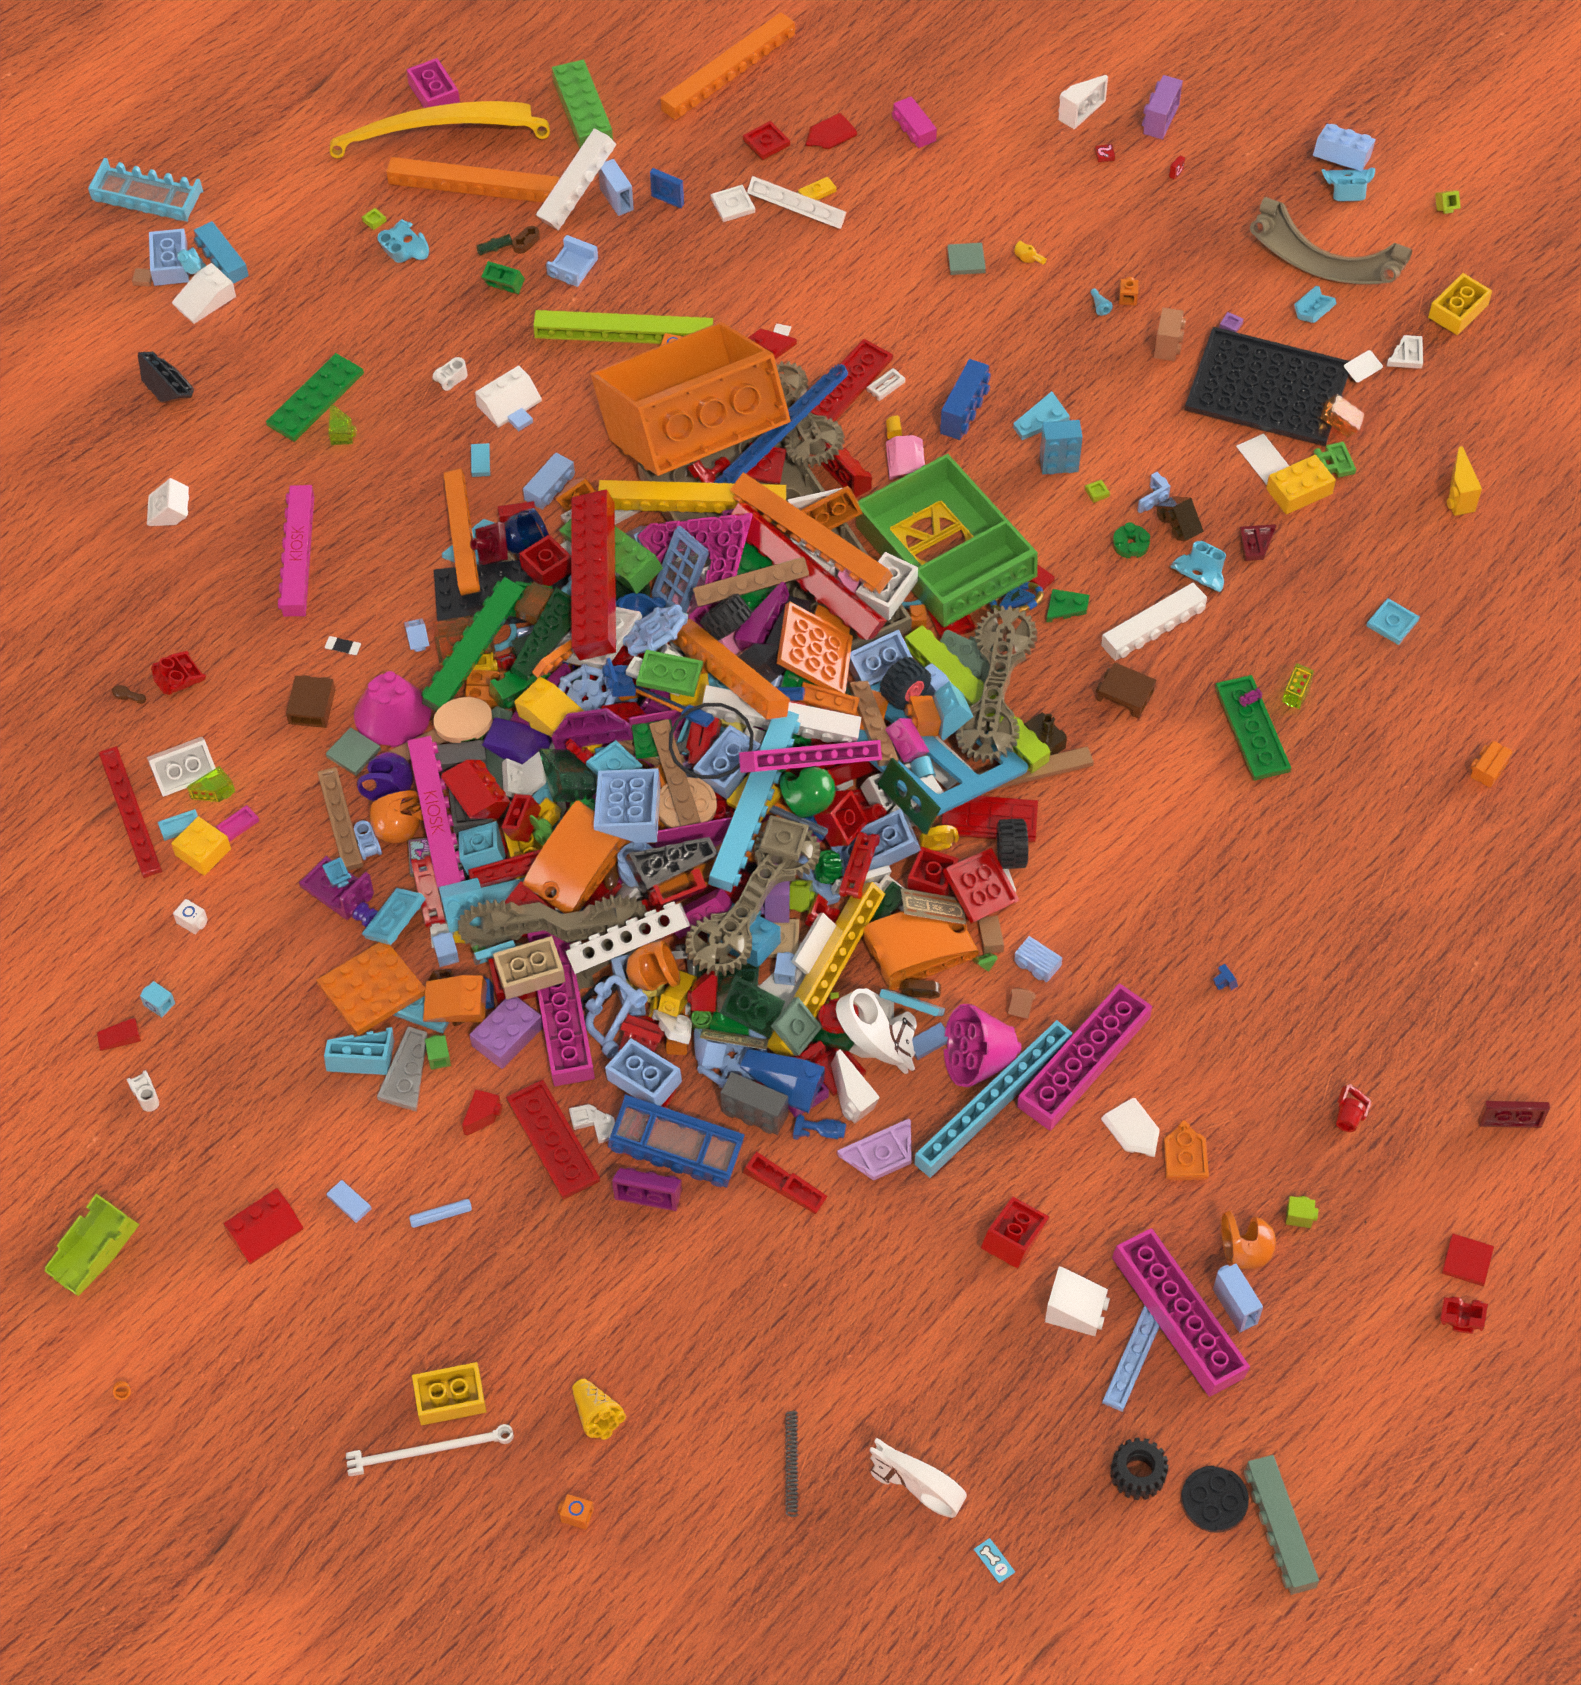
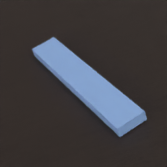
M1144 1306L1102 1402L1121 1412L1125 1408L1160 1327L1146 1306Z

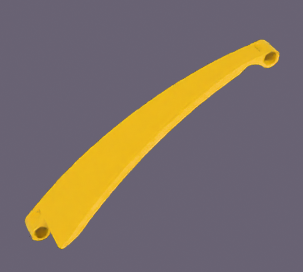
M504 101L454 103L391 116L333 138L330 142V155L334 158L343 157L347 145L353 141H362L390 132L431 125L457 123L525 125L530 127L539 139L547 138L550 134V128L547 120L531 116V105L527 103ZM541 126L546 128L544 131L538 130ZM340 146L342 149L335 150L333 147Z

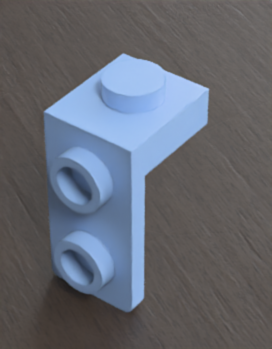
M1158 472L1151 475L1150 487L1154 492L1139 500L1137 510L1139 513L1148 511L1156 504L1169 498L1171 486L1166 478L1162 477Z

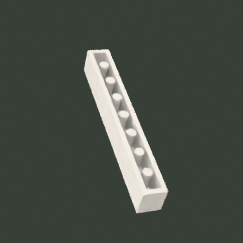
M706 685L702 704L723 703L734 707L748 719L751 727L757 726L768 730L772 719H765L733 691ZM789 702L788 711L799 714L798 722L801 723L796 735H801L807 739H821L827 743L857 742L861 717ZM723 707L701 708V710L712 714L713 717L723 719L726 722H738L746 725L745 721L734 711Z

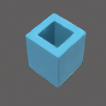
M154 981L149 986H146L140 995L143 1005L161 1018L175 1004L172 993Z

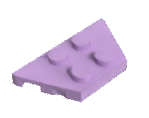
M904 1120L838 1150L837 1155L873 1181L911 1164V1120Z

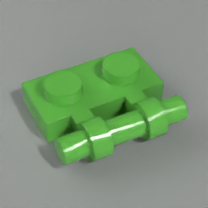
M1344 442L1326 445V452H1321L1320 448L1313 451L1330 473L1336 472L1338 478L1356 473V467ZM1326 460H1330L1331 464L1327 465Z

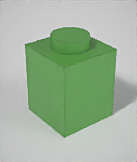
M434 1035L425 1039L431 1070L451 1066L445 1035Z

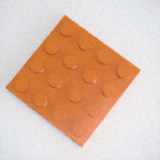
M789 601L785 605L777 664L822 688L845 694L853 636Z
M378 942L316 980L318 986L357 1036L425 996L426 990L391 945Z

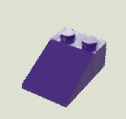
M495 717L482 746L504 760L507 758L524 764L539 751L544 752L546 757L552 737L528 725Z

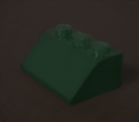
M736 975L724 976L717 992L718 1013L768 1039L771 1038L774 1031L771 1025L779 1017L785 1001Z

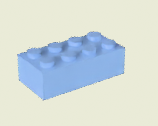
M902 809L867 824L860 831L865 832L867 835L879 834L880 842L876 846L869 870L892 865L921 851L908 817ZM857 836L848 846L831 847L832 851L840 855L843 877Z

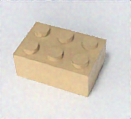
M552 936L493 953L495 967L506 1000L565 982L564 969Z

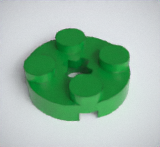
M1128 522L1125 526H1121L1115 531L1113 536L1114 550L1124 558H1131V556L1142 557L1149 550L1150 534L1144 528ZM1129 539H1132V540H1134L1136 543H1134V542L1128 543V540H1129Z

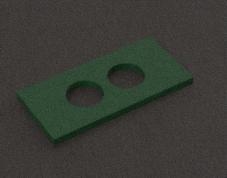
M891 758L878 785L926 835L941 808L894 758ZM899 780L903 781L907 787L905 797L901 796L897 790ZM913 796H917L921 802L920 812L915 811L911 805Z

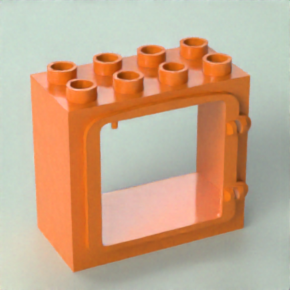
M722 322L590 373L609 440L620 447L625 455L632 456L644 466L645 470H650L657 476L791 422L773 353Z

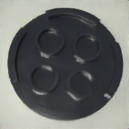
M1205 1466L1194 1471L1185 1481L1181 1493V1504L1185 1515L1195 1526L1208 1532L1221 1533L1235 1528L1244 1519L1248 1509L1249 1494L1242 1479L1233 1471L1220 1467Z

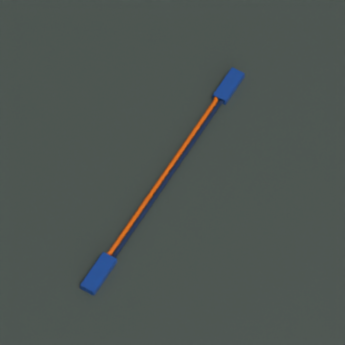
M634 684L636 693L681 712V715L689 708L694 707L691 705L685 707ZM700 709L692 711L684 717L704 727H707L714 720L712 714Z

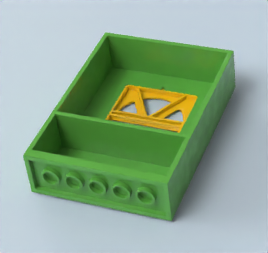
M949 454L938 457L935 461L923 465L920 469L905 475L903 478L858 501L863 514L856 517V527L881 556L887 552L918 567V582L911 591L944 628L1037 577L1038 552ZM932 517L933 535L911 528L915 522ZM939 518L947 519L955 524L940 531ZM962 530L965 536L964 543L929 562H925L915 556ZM909 535L923 541L908 548L906 536Z

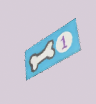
M990 1538L974 1548L975 1552L999 1583L1015 1573L1014 1569Z

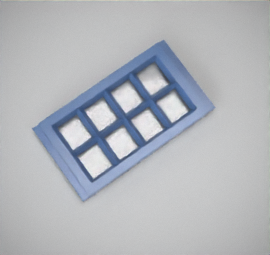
M678 526L674 531L662 563L663 569L659 572L653 587L652 597L663 598L666 601L665 607H671L674 604L680 605L682 612L686 613L694 594L693 588L697 586L709 550L681 526Z

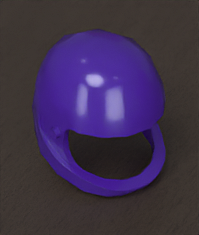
M385 752L374 757L369 762L367 767L369 773L358 779L357 787L360 794L371 801H376L381 797L396 792L409 791L414 781L413 770L404 757L395 753ZM373 779L376 782L375 790H366L362 782Z

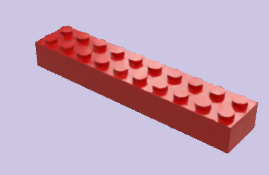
M607 489L571 497L572 649L580 661L616 653L615 502Z

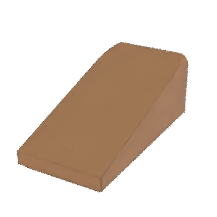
M998 916L985 917L978 920L983 954L1004 952V942Z

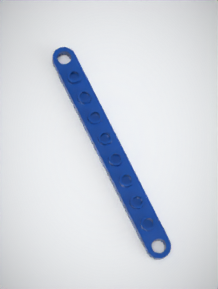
M837 364V366L835 365L834 368L832 367L829 370L830 372L824 374L788 409L791 422L763 433L723 472L722 476L716 478L717 480L714 483L726 482L735 484L743 472L746 474L751 468L756 466L777 443L782 441L808 413L819 405L847 377L848 371L846 367L842 364Z

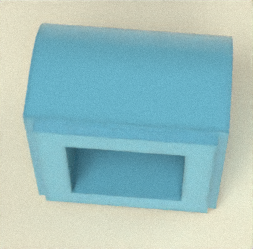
M929 756L919 757L910 763L913 773L919 779L930 775L936 776Z

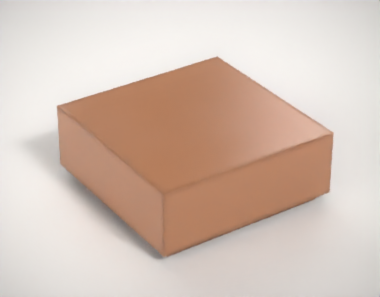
M135 268L132 279L133 285L150 287L152 282L150 269Z

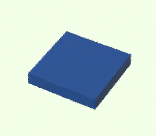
M652 168L650 171L651 196L682 208L684 205L683 180Z

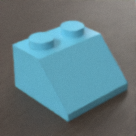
M950 681L934 693L933 700L941 719L939 734L944 741L973 718V714L964 694Z
M496 821L459 832V858L467 875H469V869L505 859V849Z

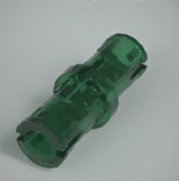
M510 234L499 238H491L490 241L476 245V249L480 256L492 251L497 252L503 247L512 245V239Z

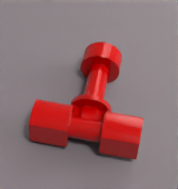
M720 457L715 461V466L709 469L705 468L699 459L688 466V469L693 477H698L702 483H714L715 475L719 472L723 473L731 463L726 457Z

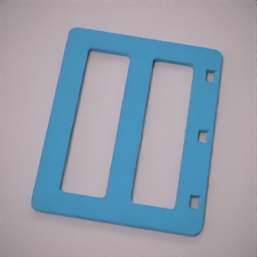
M882 681L871 685V690L880 692V683ZM888 702L884 718L891 724L900 718H909L903 710L897 709ZM859 729L857 742L868 741L865 730ZM921 736L930 751L927 755L960 783V785L937 794L898 760V763L941 808L937 816L1025 774L1028 770V764L1014 752L1007 751V758L1003 755L1000 756L1001 761L999 763L1001 765L978 775L933 736ZM978 738L975 743L981 747L983 744ZM995 744L991 745L993 752L998 751ZM875 760V761H869V762H871L878 770H880L882 773H884V771H885V769H886L887 766H879V767H878V764H877V761H876V760ZM899 780L897 786L907 794L905 783ZM913 796L912 800L915 801L921 807V802L917 796Z

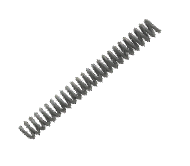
M789 1411L785 1414V1424L787 1425L785 1427L787 1429L785 1431V1445L787 1446L785 1448L787 1450L785 1452V1462L787 1463L785 1465L787 1467L785 1469V1479L787 1480L785 1482L787 1484L785 1486V1492L787 1493L785 1495L787 1497L785 1499V1505L787 1506L785 1513L791 1517L799 1515L797 1513L796 1515L788 1514V1512L795 1513L799 1511L798 1509H788V1507H799L796 1500L799 1497L788 1496V1494L798 1495L799 1493L796 1492L798 1490L796 1487L798 1486L797 1483L788 1484V1482H798V1479H795L798 1477V1471L796 1470L798 1467L787 1466L798 1465V1462H796L798 1460V1454L796 1453L798 1450L795 1449L798 1448V1445H795L798 1443L796 1441L798 1439V1433L796 1432L798 1429L794 1428L798 1426V1424H795L798 1422L796 1420L798 1418L797 1411Z

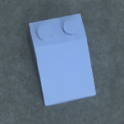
M729 725L694 766V773L700 775H719L732 770L740 763L739 752L748 751L750 737ZM753 740L752 751H759L761 744ZM739 768L734 773L719 779L701 780L709 784L713 791L728 799L740 785L747 772L740 773Z

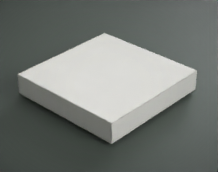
M743 185L710 194L711 200L723 222L755 213V207Z

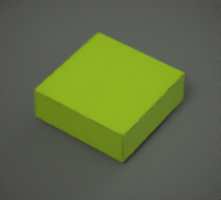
M376 208L362 216V221L373 230L387 221L386 217Z
M1102 480L1085 486V491L1093 503L1110 497V492Z

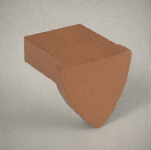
M1014 988L1011 990L1013 995L1008 1014L1028 1019L1032 1002L1036 995L1028 989Z

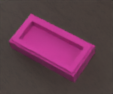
M246 805L215 828L228 836L230 842L259 822V818Z

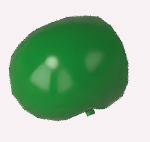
M811 766L803 768L799 777L791 772H786L780 778L782 795L790 809L798 817L808 818L825 811L835 797L834 780L827 770Z

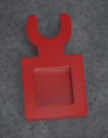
M510 652L495 657L494 660H496L498 668L507 669L513 666L516 657Z
M571 738L565 743L566 748L585 764L587 760L595 755L589 748H582Z

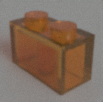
M1336 394L1325 402L1320 418L1348 438L1360 430L1364 413Z

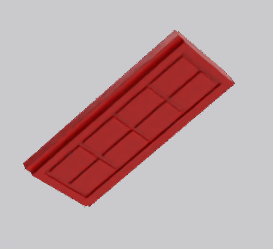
M978 796L943 813L942 825L955 827L959 836L997 839V824L1000 819H1024L1027 825L1028 842H1035L1038 800Z

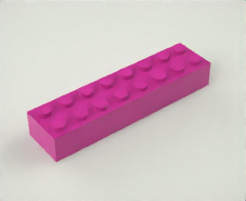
M546 931L527 933L529 943L552 936L564 969V983L537 990L554 1087L595 1079L577 976L566 954V951L570 950L569 945L571 943H567Z
M1119 983L1018 1097L1017 1107L1051 1131L1150 1019L1152 1006Z
M1150 1228L1117 1245L1112 1259L1207 1395L1211 1397L1244 1379L1250 1368L1249 1364L1154 1230Z

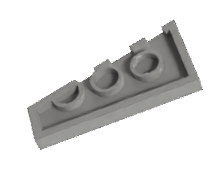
M411 1027L407 1028L377 1095L379 1101L417 1112L426 1052L425 1039L428 1038L427 1032Z

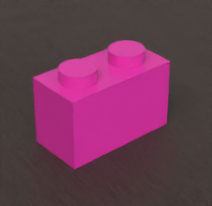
M900 718L885 729L903 762H912L930 752L910 718Z

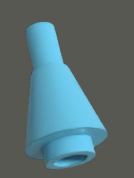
M1092 289L1090 293L1094 298L1097 314L1100 316L1107 315L1113 308L1112 303L1100 295L1097 289Z

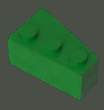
M508 671L504 673L505 677L499 681L493 679L490 681L489 693L499 707L511 709L515 706L514 701L538 678L533 674L528 681H525ZM548 673L547 675H543L540 677L548 679L551 674Z

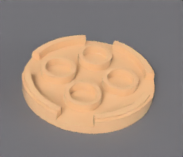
M473 697L453 699L442 705L434 716V727L437 734L442 739L453 743L480 738L490 729L493 722L489 705Z
M687 777L701 823L711 821L717 809L716 796L712 787L700 778ZM666 783L660 790L659 818L668 828L681 827L668 784Z

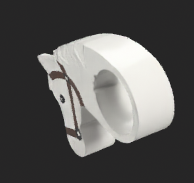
M857 989L838 1000L836 1006L838 1020L846 1034L857 1046L883 1062L896 1065L904 1074L908 1073V1069L911 1071L915 1070L912 1058L916 1052L914 1051L912 1039L917 1022L913 1014L910 1012L902 1013L892 1018L889 1023L875 996L865 989ZM853 1001L862 1009L864 1022L857 1017L853 1008Z
M878 1438L875 1439L876 1449L870 1448L872 1453L870 1459L874 1463L871 1474L875 1479L884 1484H890V1482L901 1484L932 1511L946 1517H956L967 1494L954 1480L936 1468L893 1449Z

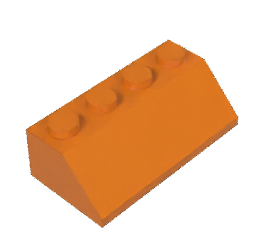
M849 486L801 510L829 530L863 514Z

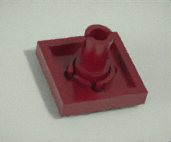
M497 522L475 529L476 538L471 539L470 547L472 550H478L479 564H495L508 560L504 522Z

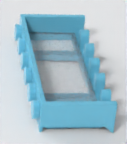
M107 158L103 159L88 188L91 199L96 202H104L113 206L117 205L187 222L200 193L203 192L200 179H196L193 186L189 185L186 177H182L180 183H176L173 181L171 174L166 173L164 180L159 179L156 171L152 169L149 171L148 176L142 175L138 166H134L132 172L126 171L124 164L118 162L116 169L110 168Z

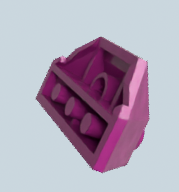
M603 708L568 713L552 734V740L555 750L567 749L565 743L569 738L579 746L584 747L612 743L615 740L617 742L633 740V733L628 722L609 709Z

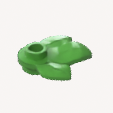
M530 815V822L535 828L533 836L539 844L544 845L552 834L553 827L546 819L541 818L538 820L533 815Z

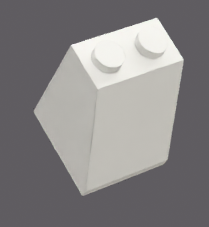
M1059 1266L1048 1302L1045 1322L1096 1336L1097 1329L1102 1330L1105 1317H1101L1102 1311H1107L1110 1301V1298L1106 1297L1108 1289Z

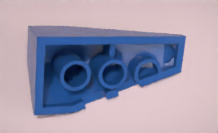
M747 1049L740 1064V1068L756 1081L763 1083L770 1089L787 1095L789 1106L807 1113L810 1112L825 1079V1067L803 1059Z

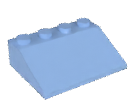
M659 769L598 771L594 830L635 843L657 842L661 789Z

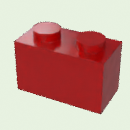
M514 794L502 824V830L513 841L528 842L534 829L530 822V815L538 819L541 811L540 805L532 795Z

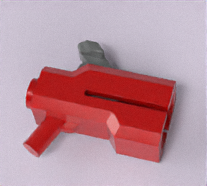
M714 717V720L707 727L691 721L687 739L677 744L679 754H682V752L689 754L688 764L692 770L711 748L714 740L719 738L722 721L719 718Z

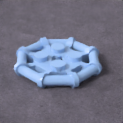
M677 604L666 608H654L652 613L634 622L633 628L628 635L624 636L623 644L627 646L628 653L632 656L645 653L646 650L657 651L658 648L667 642L677 638L678 632L687 623L688 617L682 612V607Z
M582 664L580 668L560 678L561 681L558 688L565 692L566 687H569L567 696L584 711L601 709L605 699H607L605 705L614 704L617 698L612 697L610 689H607V692L602 691V685H606V677H603L602 669L588 666V664ZM590 675L598 676L596 681L589 680ZM582 676V680H576L573 684L571 683V681ZM587 695L589 699L582 703V698Z
M749 1026V1036L767 1039L764 1034L761 1035ZM726 1043L722 1066L718 1068L721 1070V1076L712 1071V1069L703 1068L698 1062L697 1071L699 1074H704L718 1084L719 1088L724 1087L731 1072L751 1081L754 1080V1078L740 1068L747 1049H754L753 1047ZM759 1049V1051L767 1052V1049ZM733 1051L737 1053L735 1055V1058H730V1056L727 1055L729 1052Z

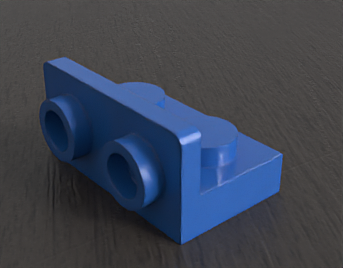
M606 658V664L602 666L603 677H606V687L610 689L612 697L635 696L636 688L633 679L626 675L628 665L613 666L611 658Z

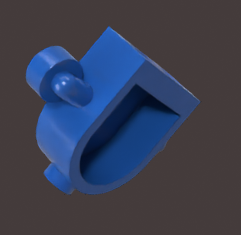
M641 593L628 594L620 597L616 602V607L641 612L642 618L652 613L654 608H666V601L663 598L654 597L652 599Z

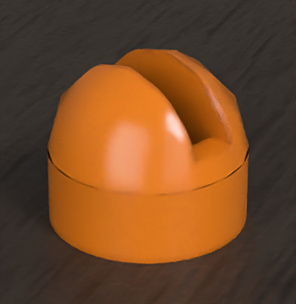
M118 1381L114 1384L112 1391L116 1399L125 1400L130 1396L131 1389L127 1382Z

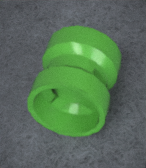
M694 1011L692 1013L693 1032L695 1028L710 1029L712 1016L709 1011Z

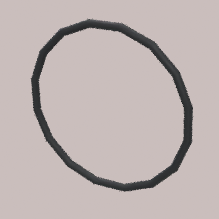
M703 703L689 708L677 718L669 733V751L674 763L686 774L700 779H719L738 770L740 763L732 770L719 775H700L687 770L677 760L672 748L673 733L679 722L690 712L700 708L723 707L734 711L745 721L750 733L748 751L753 749L754 733L748 719L736 708L723 703Z

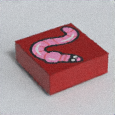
M1112 144L1095 146L1098 163L1115 161Z
M1178 156L1170 165L1169 177L1175 180L1184 170L1185 157Z

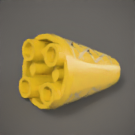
M586 1379L578 1380L573 1385V1396L585 1434L590 1438L600 1437L602 1440L608 1439L612 1435V1431L626 1419L623 1408Z

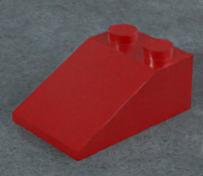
M1012 1196L988 1229L981 1249L1018 1269L1050 1217Z

